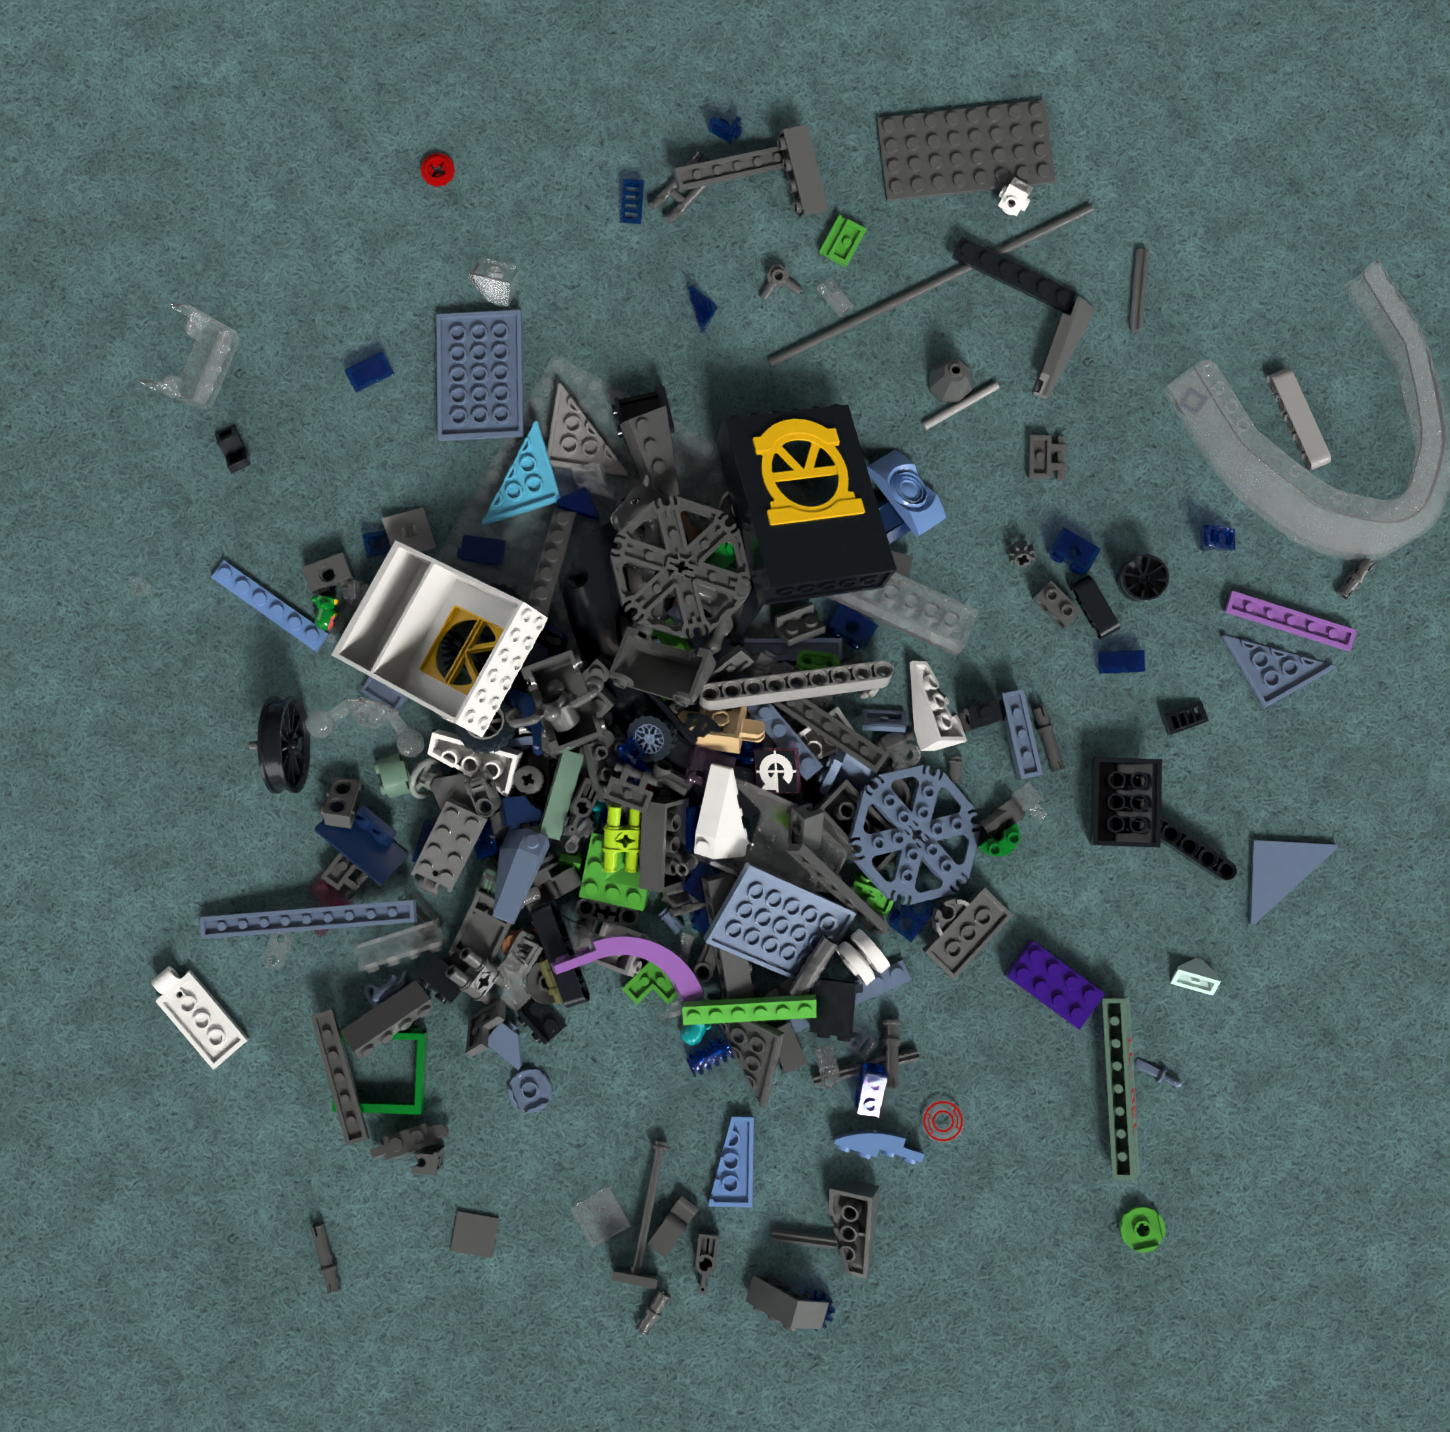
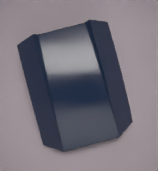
M886 496L877 500L889 545H891L911 530Z

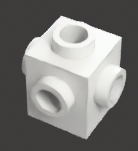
M1014 177L1008 187H1003L999 195L1001 201L998 206L1005 213L1017 216L1020 210L1025 211L1031 200L1028 199V196L1033 187Z

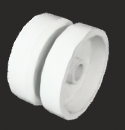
M858 929L850 935L854 947L848 942L843 941L838 945L836 952L850 972L867 986L875 979L874 972L870 966L876 972L882 973L890 967V964L875 943L861 929Z

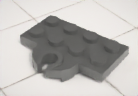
M982 885L967 901L954 896L941 900L943 905L950 907L948 915L942 916V912L936 907L932 912V927L937 934L922 950L953 980L1013 916Z

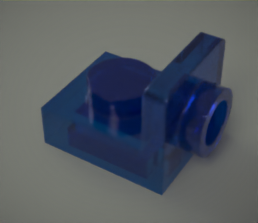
M714 116L709 122V132L730 144L734 138L738 139L743 129L741 127V118L738 116L732 126L722 118L717 119Z

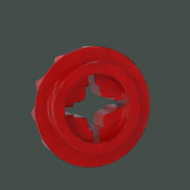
M435 153L426 157L422 162L421 175L428 185L435 186L436 188L438 186H446L453 179L455 168L448 156ZM442 166L441 169L444 175L438 173L434 176L435 172L432 167L439 168Z

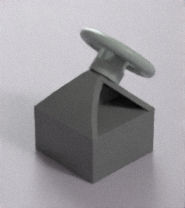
M427 758L414 768L409 779V790L415 798L423 799L433 794L440 811L448 797L471 808H475L464 784L465 779L469 776L463 774L462 771L457 770L443 775L442 764L435 758ZM431 764L436 767V774L431 772ZM424 768L420 780L416 782L418 774ZM421 787L427 789L424 792H418Z

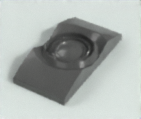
M481 889L477 891L444 961L447 965H454L465 973L470 965L459 957L461 950L465 947L470 948L478 955H485L490 962L494 963L501 945L512 926L511 923L493 917L494 896Z

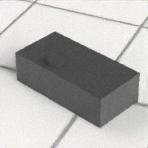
M667 794L654 797L650 801L646 814L642 813L641 847L639 851L640 889L662 893L685 885L686 876L678 875L675 867L681 862L682 856L687 852L689 798Z

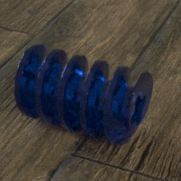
M718 1035V1043L710 1039V1047L702 1043V1051L697 1047H694V1055L686 1051V1060L695 1078L696 1071L701 1075L704 1074V1067L711 1071L712 1063L719 1067L720 1059L727 1063V1055L735 1059L727 1039H723Z

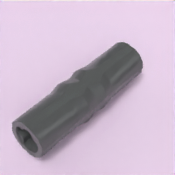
M822 935L788 989L792 996L808 995L839 945L832 938Z

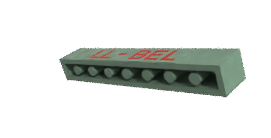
M1107 996L1102 998L1112 1179L1135 1180L1140 1175L1130 996Z

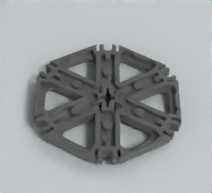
M669 496L668 506L662 504L661 498L657 499L656 506L654 501H652L616 534V536L622 538L615 537L613 542L620 544L621 549L616 550L612 548L610 551L612 555L609 557L621 607L629 601L630 603L625 607L624 611L627 612L630 608L636 610V615L632 618L633 621L642 615L643 618L637 624L684 639L688 637L691 639L694 637L693 629H698L700 635L704 636L706 628L708 634L745 600V598L739 597L747 595V592L742 591L740 586L741 584L750 585L751 575L740 530L738 529L732 534L731 532L737 525L735 523L731 527L725 525V520L729 517L728 515H724L719 520L718 517L724 513L723 511L675 496L674 499L672 496ZM682 511L706 517L709 521V526L689 545H687L680 516ZM648 518L656 519L664 549L634 540L632 537L633 532ZM723 543H730L733 547L737 570L732 572L704 563L703 561ZM680 562H683V566L688 570H683L679 573L675 564L678 565ZM626 563H631L658 573L637 593H630L626 587L622 567ZM698 586L723 593L727 596V604L711 618H707L704 615ZM673 589L681 617V622L678 625L656 620L651 615L652 609Z

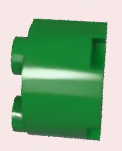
M1017 823L1001 830V837L998 841L988 838L977 845V848L988 856L1002 857L1010 854L1020 841V831Z

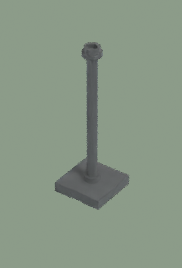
M654 1140V1144L651 1147L655 1149L633 1266H630V1269L615 1266L612 1281L653 1289L657 1287L659 1274L644 1272L642 1264L663 1152L668 1151L667 1142Z

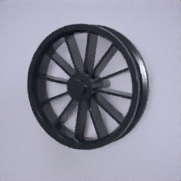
M278 696L269 697L261 710L257 741L249 742V750L258 749L262 779L267 789L273 794H279L284 790H288L290 793H299L304 788L309 773L310 727L305 707L297 696H288L286 699H281Z

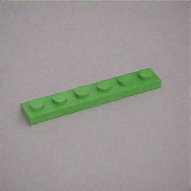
M816 995L682 1002L683 1025L816 1018Z

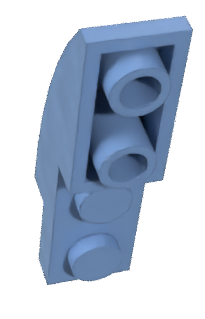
M861 1130L834 1136L833 1139L837 1149L849 1152L851 1149L857 1151L859 1156L870 1159L871 1156L877 1158L879 1149L886 1156L894 1157L895 1154L902 1156L903 1161L915 1164L916 1161L922 1163L924 1158L923 1151L904 1145L906 1140L904 1135L892 1132Z

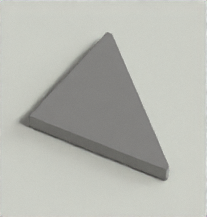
M558 383L547 448L552 466L628 477V472L564 389L563 385Z

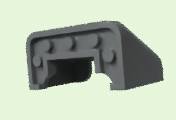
M627 627L608 674L614 681L613 684L619 688L625 689L630 687L674 700L675 703L683 707L693 705L716 666L711 650L700 647L698 653L695 649L686 651L652 641L651 637L647 635L646 638L638 636V629Z
M569 650L521 668L536 707L541 705L543 697L548 694L547 684L553 679L563 682L564 691L567 694L574 693L579 697L588 691L580 671V667H583L579 654L574 655L573 651ZM592 700L576 708L581 718L573 728L567 731L557 732L549 721L544 717L541 718L546 737L550 739L548 745L553 755L562 754L604 736L603 731L607 730L603 718H598Z

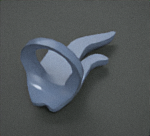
M407 970L403 971L398 984L397 977L392 974L390 982L381 987L374 984L366 985L364 992L368 1002L375 1008L403 989L407 981Z

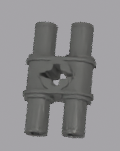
M468 947L463 948L459 954V957L470 965L467 971L464 973L456 966L451 965L445 972V975L457 984L460 991L466 992L474 1001H481L487 1006L499 999L489 991L494 983L505 991L509 990L513 985V980L502 972L499 965H494L485 955H478Z

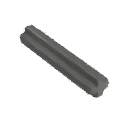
M781 1228L772 1229L771 1239L773 1241L832 1249L836 1248L837 1237L835 1235Z

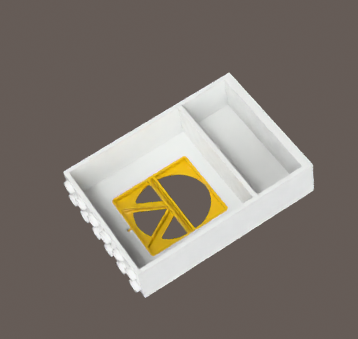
M395 540L331 655L455 724L483 737L548 618L525 602ZM468 620H476L477 622L444 679L437 665V651L441 640L455 625ZM488 625L495 635V641L475 644L484 627ZM492 651L479 674L470 654ZM465 664L472 683L468 685H455L454 681Z

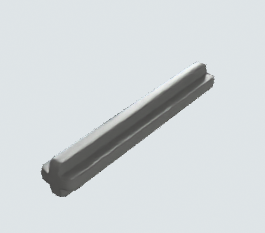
M1139 248L1136 251L1129 328L1132 332H1140L1142 330L1149 250L1146 248Z

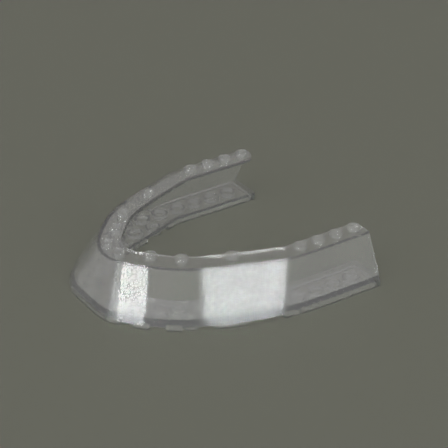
M1379 259L1365 267L1362 274L1342 286L1392 364L1397 383H1399L1414 452L1407 486L1399 498L1379 500L1343 492L1326 484L1299 465L1255 428L1219 367L1212 360L1206 359L1195 364L1161 390L1206 463L1222 483L1254 514L1302 547L1330 557L1361 561L1362 558H1367L1370 561L1381 559L1428 532L1441 516L1450 491V412L1443 383L1418 321Z

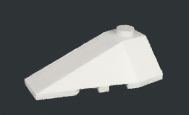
M911 661L910 675L914 732L920 750L936 751L966 742L967 739L961 721L957 714L952 717L946 705L950 701L947 697L944 698L938 693L939 682L927 661Z

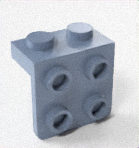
M838 748L836 754H831L826 766L829 767L827 772L823 770L818 780L821 783L819 792L827 796L831 785L847 779L860 793L861 790H864V786L871 783L875 772Z

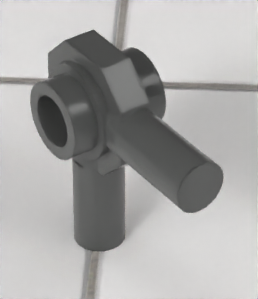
M780 264L773 265L767 273L768 284L760 294V297L767 301L775 287L781 286L787 287L798 295L802 287L789 279V273L786 268Z

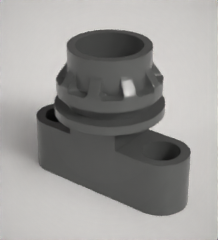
M548 851L533 881L536 888L528 892L524 901L530 914L531 906L550 899L556 900L583 884L574 866L558 874L555 867L559 865V861L554 863L555 856Z

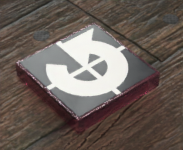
M759 748L754 750L757 793L801 792L798 748Z

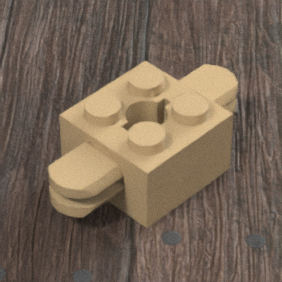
M747 706L714 711H705L700 708V712L682 711L678 715V718L685 723L688 713H701L712 718L718 724L720 730H723L720 733L710 732L704 738L698 737L696 748L739 754L742 740L761 742L765 737L763 721L747 719ZM695 720L690 731L696 727L698 720ZM707 723L703 725L701 731H703L708 726Z

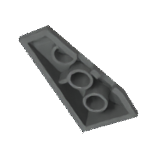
M858 1181L830 1187L828 1209L834 1221V1232L838 1236L839 1251L845 1274L864 1279L868 1278L879 1207L880 1186Z

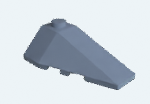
M529 829L508 830L499 852L493 917L514 925L549 849L548 836Z

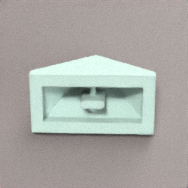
M1195 958L1178 966L1170 984L1213 995L1221 983V978L1202 959Z

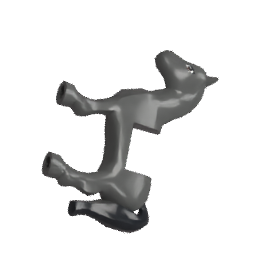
M648 475L644 476L642 485L633 488L623 503L612 513L611 523L616 531H621L652 501H654L656 506L657 499L661 498L662 504L668 506L663 496L652 490ZM648 518L639 526L645 527L646 543L664 549L657 520ZM680 562L678 565L675 564V567L678 568V572L683 562ZM728 565L725 568L726 570L735 572L737 570L736 568ZM643 567L640 569L646 583L658 573ZM752 576L749 580L751 582L750 585L741 584L740 586L742 591L747 592V595L739 597L745 598V600L710 632L701 646L693 648L697 653L701 647L711 650L712 655L719 654L722 648V641L731 630L730 644L735 647L738 645L744 646L745 631L763 607V605L759 606ZM698 586L702 607L713 617L727 604V596L723 593ZM674 589L668 595L676 597ZM665 598L651 611L652 617L662 622L665 618ZM642 618L633 621L631 628L639 630L638 636L646 638L647 635L651 637L653 628L637 624Z

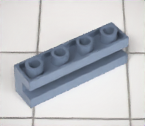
M1024 689L1000 694L998 698L1017 780L1043 775Z

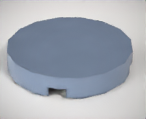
M523 1069L516 1073L510 1081L508 1087L509 1100L518 1110L526 1113L538 1112L551 1099V1081L539 1069Z

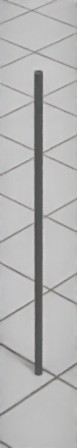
M1092 204L1082 207L992 252L1003 256L1094 212ZM964 264L769 358L768 362L773 367L974 269Z

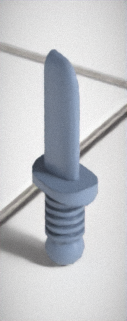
M1136 1058L1135 1066L1158 1078L1157 1083L1161 1084L1163 1080L1172 1086L1174 1085L1176 1088L1182 1086V1081L1166 1073V1068L1163 1067L1160 1070Z

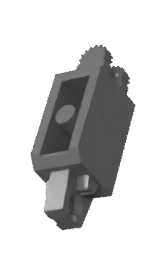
M424 1123L383 1137L381 1146L370 1149L371 1156L374 1159L385 1156L387 1161L401 1159L436 1147V1141L443 1139V1137H448L450 1129L444 1124L431 1126V1124Z

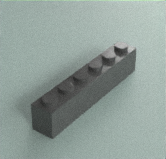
M727 871L701 877L709 926L712 924L736 882V877ZM713 946L722 1000L754 998L756 988L753 981H751L752 966L750 961Z

